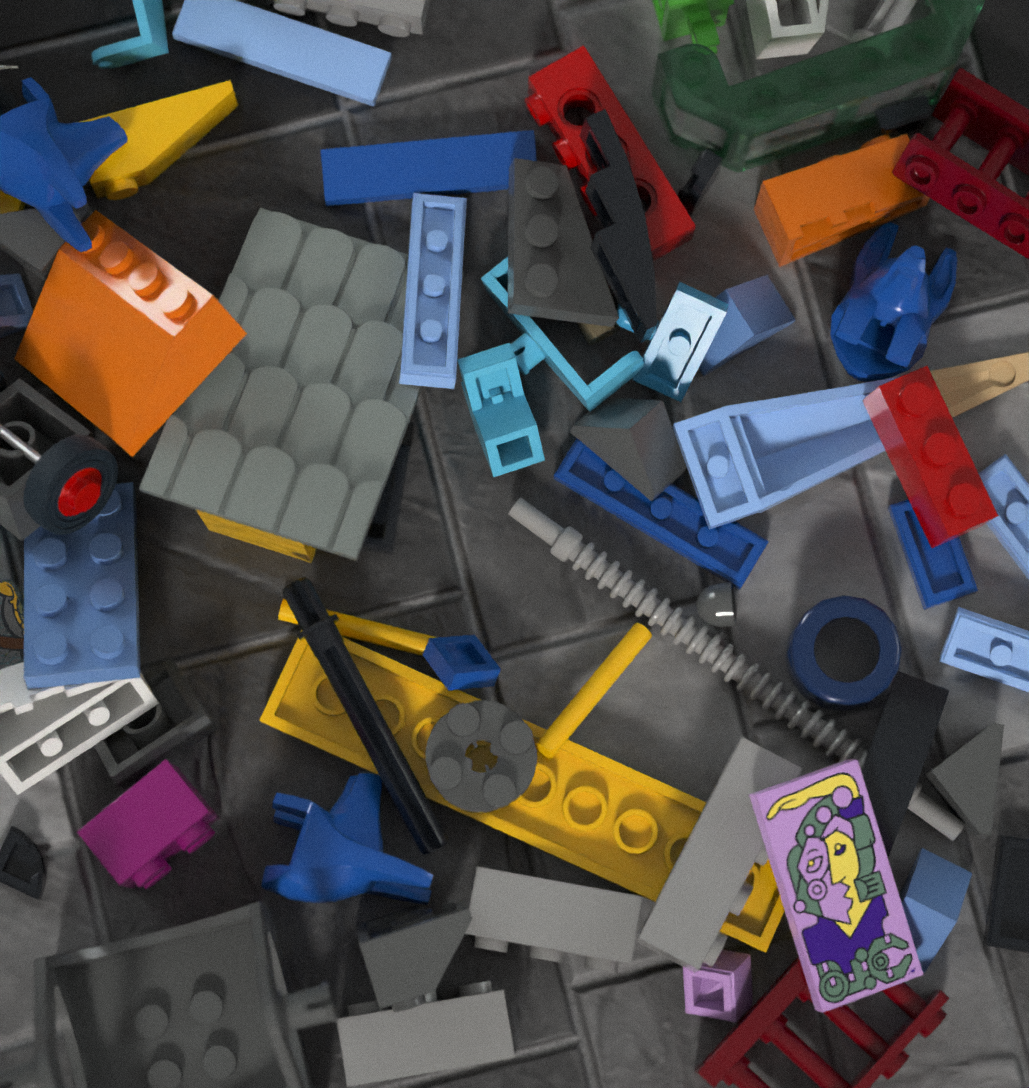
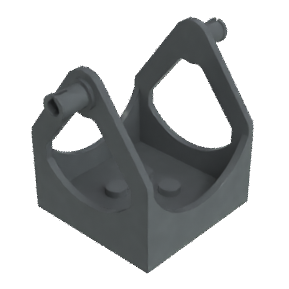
M261 901L161 931L82 950L37 958L34 960L35 1054L32 1055V1061L1 1068L0 1088H65L56 1048L55 1012L65 1041L76 1088H315L301 1028L328 1021H337L331 991L328 983H323L321 986L292 993L271 905Z

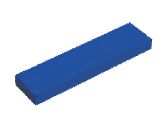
M534 130L320 149L326 206L413 198V193L444 196L509 190V167L514 158L537 161Z
M579 439L575 440L554 474L553 479L723 581L727 583L732 582L733 587L738 590L743 586L769 542L736 521L709 530L699 500L673 484H670L651 502Z

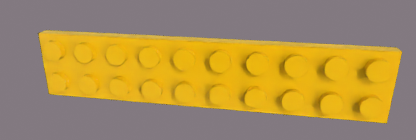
M342 637L349 654L427 799L655 903L706 802L573 741L567 740L553 758L544 756L536 748L537 764L532 782L525 793L507 807L488 813H472L461 810L447 802L431 782L425 760L426 745L433 727L450 709L458 704L480 699L460 690L448 691L443 682ZM298 638L259 721L370 773L379 775L317 657L314 656L306 639L299 640ZM522 719L531 729L534 743H536L545 733L546 729ZM478 741L477 748L473 744L468 747L465 757L473 761L472 770L483 773L486 772L485 765H488L490 769L495 766L498 756L490 753V743ZM769 858L764 866L754 862L745 882L754 886L739 916L729 912L719 931L764 953L767 952L785 911Z

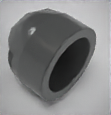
M732 582L714 584L705 588L699 595L696 605L701 619L714 627L737 626L736 601Z

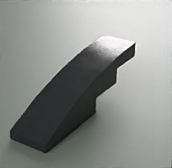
M604 109L586 117L580 133V137L598 172L591 175L585 193L604 229L596 233L590 248L639 343L650 339L657 326L655 269L645 213L632 170L607 111Z

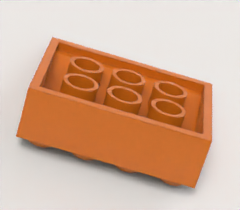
M95 210L85 222L81 223L91 239L92 248L79 252L67 242L59 248L14 359L133 457L247 333L211 293Z

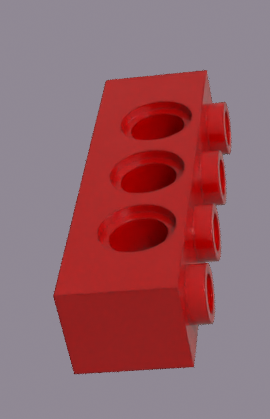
M584 45L528 77V94L530 96L524 99L526 106L535 122L540 127L547 123L557 141L552 143L553 150L560 163L567 165L568 171L574 168L584 183V186L579 188L580 193L594 216H597L585 190L591 175L598 172L593 164L592 158L580 137L583 125H573L564 117V114L574 107L585 108L592 115L606 109L628 158L639 196L649 207L645 212L653 262L693 239L695 223Z

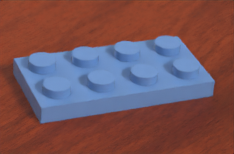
M133 482L116 484L109 501L102 511L81 529L69 534L59 535L49 532L40 526L24 539V679L28 689L141 678L136 493Z

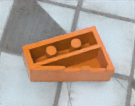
M888 134L881 135L866 142L858 150L843 155H834L816 164L762 181L754 212L779 267L927 205L929 197L898 179L892 173L893 168L910 141L907 134L892 139Z

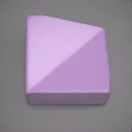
M722 949L713 967L703 962L700 970L695 973L683 967L685 1013L737 1022L751 1007L753 1001L751 954Z

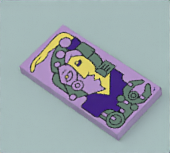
M848 759L749 794L815 1011L823 1013L922 976V968L858 759Z

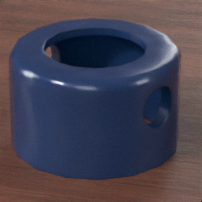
M842 595L822 600L803 614L788 638L785 660L790 680L804 698L821 708L846 711L865 706L889 687L899 670L902 647L897 628L883 609L865 598ZM842 617L858 619L867 624L877 636L880 648L878 662L872 673L862 680L850 683L836 681L824 674L818 666L814 654L815 638L821 628L831 620Z

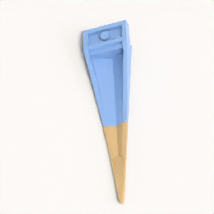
M1029 352L930 371L952 418L1029 381ZM899 377L728 405L674 423L673 430L709 530L756 513H762L885 452L886 450L862 400L878 386Z

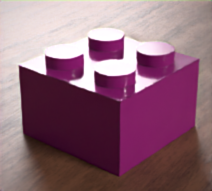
M165 759L77 831V833L120 886L131 889L143 886L147 890L172 870L167 861L179 851L187 850L191 854L205 844L215 834L211 825L220 818L182 771Z

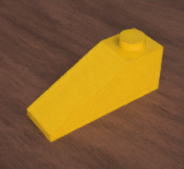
M231 80L80 121L89 122L109 116L124 129L128 138L127 143L112 153L94 171L89 179L97 198L107 196L109 200H120L135 195L139 191L138 187L150 184L238 107Z

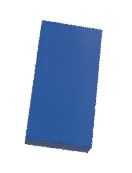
M909 499L888 507L924 610L974 594L978 591L959 537L931 548Z

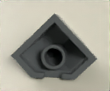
M465 899L444 903L442 905L444 913L434 915L432 909H425V906L421 905L398 910L355 925L359 945L380 1009L392 1006L394 1012L414 1008L426 1001L425 994L436 990L472 921Z

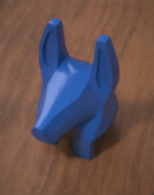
M29 77L22 80L23 97L28 103L0 116V190L35 207L62 239L79 252H84L92 248V242L75 216L72 206L77 209L87 204L83 186L89 181L94 171L112 153L127 143L128 138L124 129L109 116L89 122H58L49 95L34 79Z
M887 222L881 226L861 248L853 263L850 289L831 317L830 336L836 355L847 374L862 382L883 380L908 371L923 357L931 325L948 307L956 284L957 256L956 251L946 247L929 275L925 271L926 257L924 249L914 245L897 258H889L898 231V225L892 222Z
M360 772L358 775L349 776L341 795L329 812L310 800L276 793L272 802V808L276 809L273 817L274 823L299 830L300 834L289 865H268L264 868L261 887L264 890L290 900L308 903H335L366 893L394 900L428 905L432 893L428 889L432 884L433 875L422 868L383 853L380 825L383 781L380 775Z

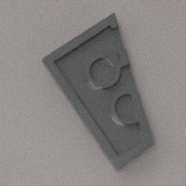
M514 158L509 167L508 314L613 327L619 316L604 273L590 248L593 241L567 165Z

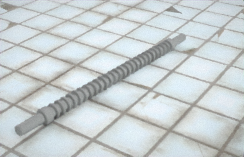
M520 497L508 515L552 546L550 550L552 555L562 562L568 559L571 560L574 571H577L579 568L586 571V580L594 577L599 581L597 584L599 589H603L605 586L610 588V597H622L624 599L623 607L634 606L637 617L643 614L649 617V626H653L656 623L662 627L661 635L665 636L667 633H671L674 636L673 643L675 645H678L680 642L687 645V654L695 651L700 655L699 663L702 664L705 661H709L712 664L711 671L713 673H716L718 670L725 673V682L733 679L738 683L737 691L740 692L743 689H747L750 692L749 699L751 701L757 698L763 701V710L771 707L776 711L775 719L787 718L789 721L787 727L789 729L797 726L802 730L800 733L801 738H806L809 735L814 739L813 746L815 748H818L820 745L827 748V757H831L834 754L840 758L838 763L848 759H858L861 769L868 749L864 750L860 747V738H856L854 741L850 740L847 737L849 733L847 729L838 731L834 728L836 724L834 719L828 722L822 719V710H817L814 713L809 709V701L806 700L800 703L796 700V691H792L790 694L786 693L783 690L784 682H779L777 685L770 681L772 674L770 672L765 675L758 672V663L750 666L745 662V654L736 656L732 653L734 649L732 644H729L727 647L720 644V635H716L713 638L707 634V626L698 628L694 625L695 617L684 618L681 607L675 610L669 607V598H665L662 601L656 597L657 589L654 588L651 591H647L644 588L645 581L643 579H640L638 582L631 579V570L623 573L618 569L620 566L619 561H614L611 564L606 560L607 553L605 551L600 554L593 551L594 543L590 542L585 545L581 542L583 539L582 534L573 527L568 526L564 529ZM917 782L908 809L951 841H954L964 828L965 823L921 791L922 784Z

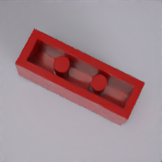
M928 365L878 386L862 400L931 548L973 531L998 516Z

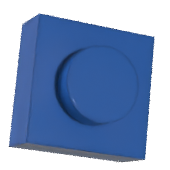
M475 634L429 638L423 653V657L448 691L492 687L495 685L501 668Z

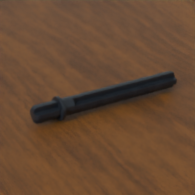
M304 577L295 580L283 589V595L302 629L297 635L299 640L306 639L314 656L317 657L420 852L426 855L442 848L448 843V836L344 644L345 641L335 625L339 620L336 614L329 616L309 579Z

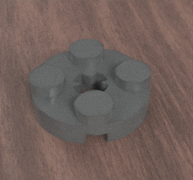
M477 700L454 706L446 715L438 720L427 741L425 760L431 782L447 802L464 811L488 813L507 807L525 793L535 774L537 750L531 729L518 713L497 702ZM478 741L490 743V753L498 756L495 766L490 769L488 765H485L486 772L483 773L472 770L473 761L465 757L468 747L473 744L477 748Z

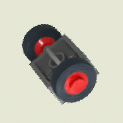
M0 370V524L21 541L40 526L49 532L59 535L75 532L90 523L109 501L118 477L116 459L105 446L93 439L92 433L20 378L6 388V380Z

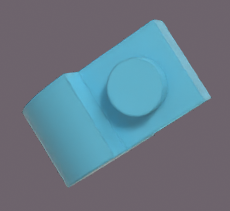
M510 343L458 359L464 396L493 477L545 461L538 427L524 395L516 357Z

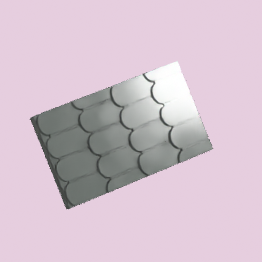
M259 208L233 271L229 274L219 299L220 304L247 334L167 419L139 487L140 491L195 509L208 530L310 563H312L317 548L357 561L423 387L399 384L408 254L396 251L385 245L373 244L345 235L335 229L323 228L294 219L284 213ZM462 272V282L464 279V272Z

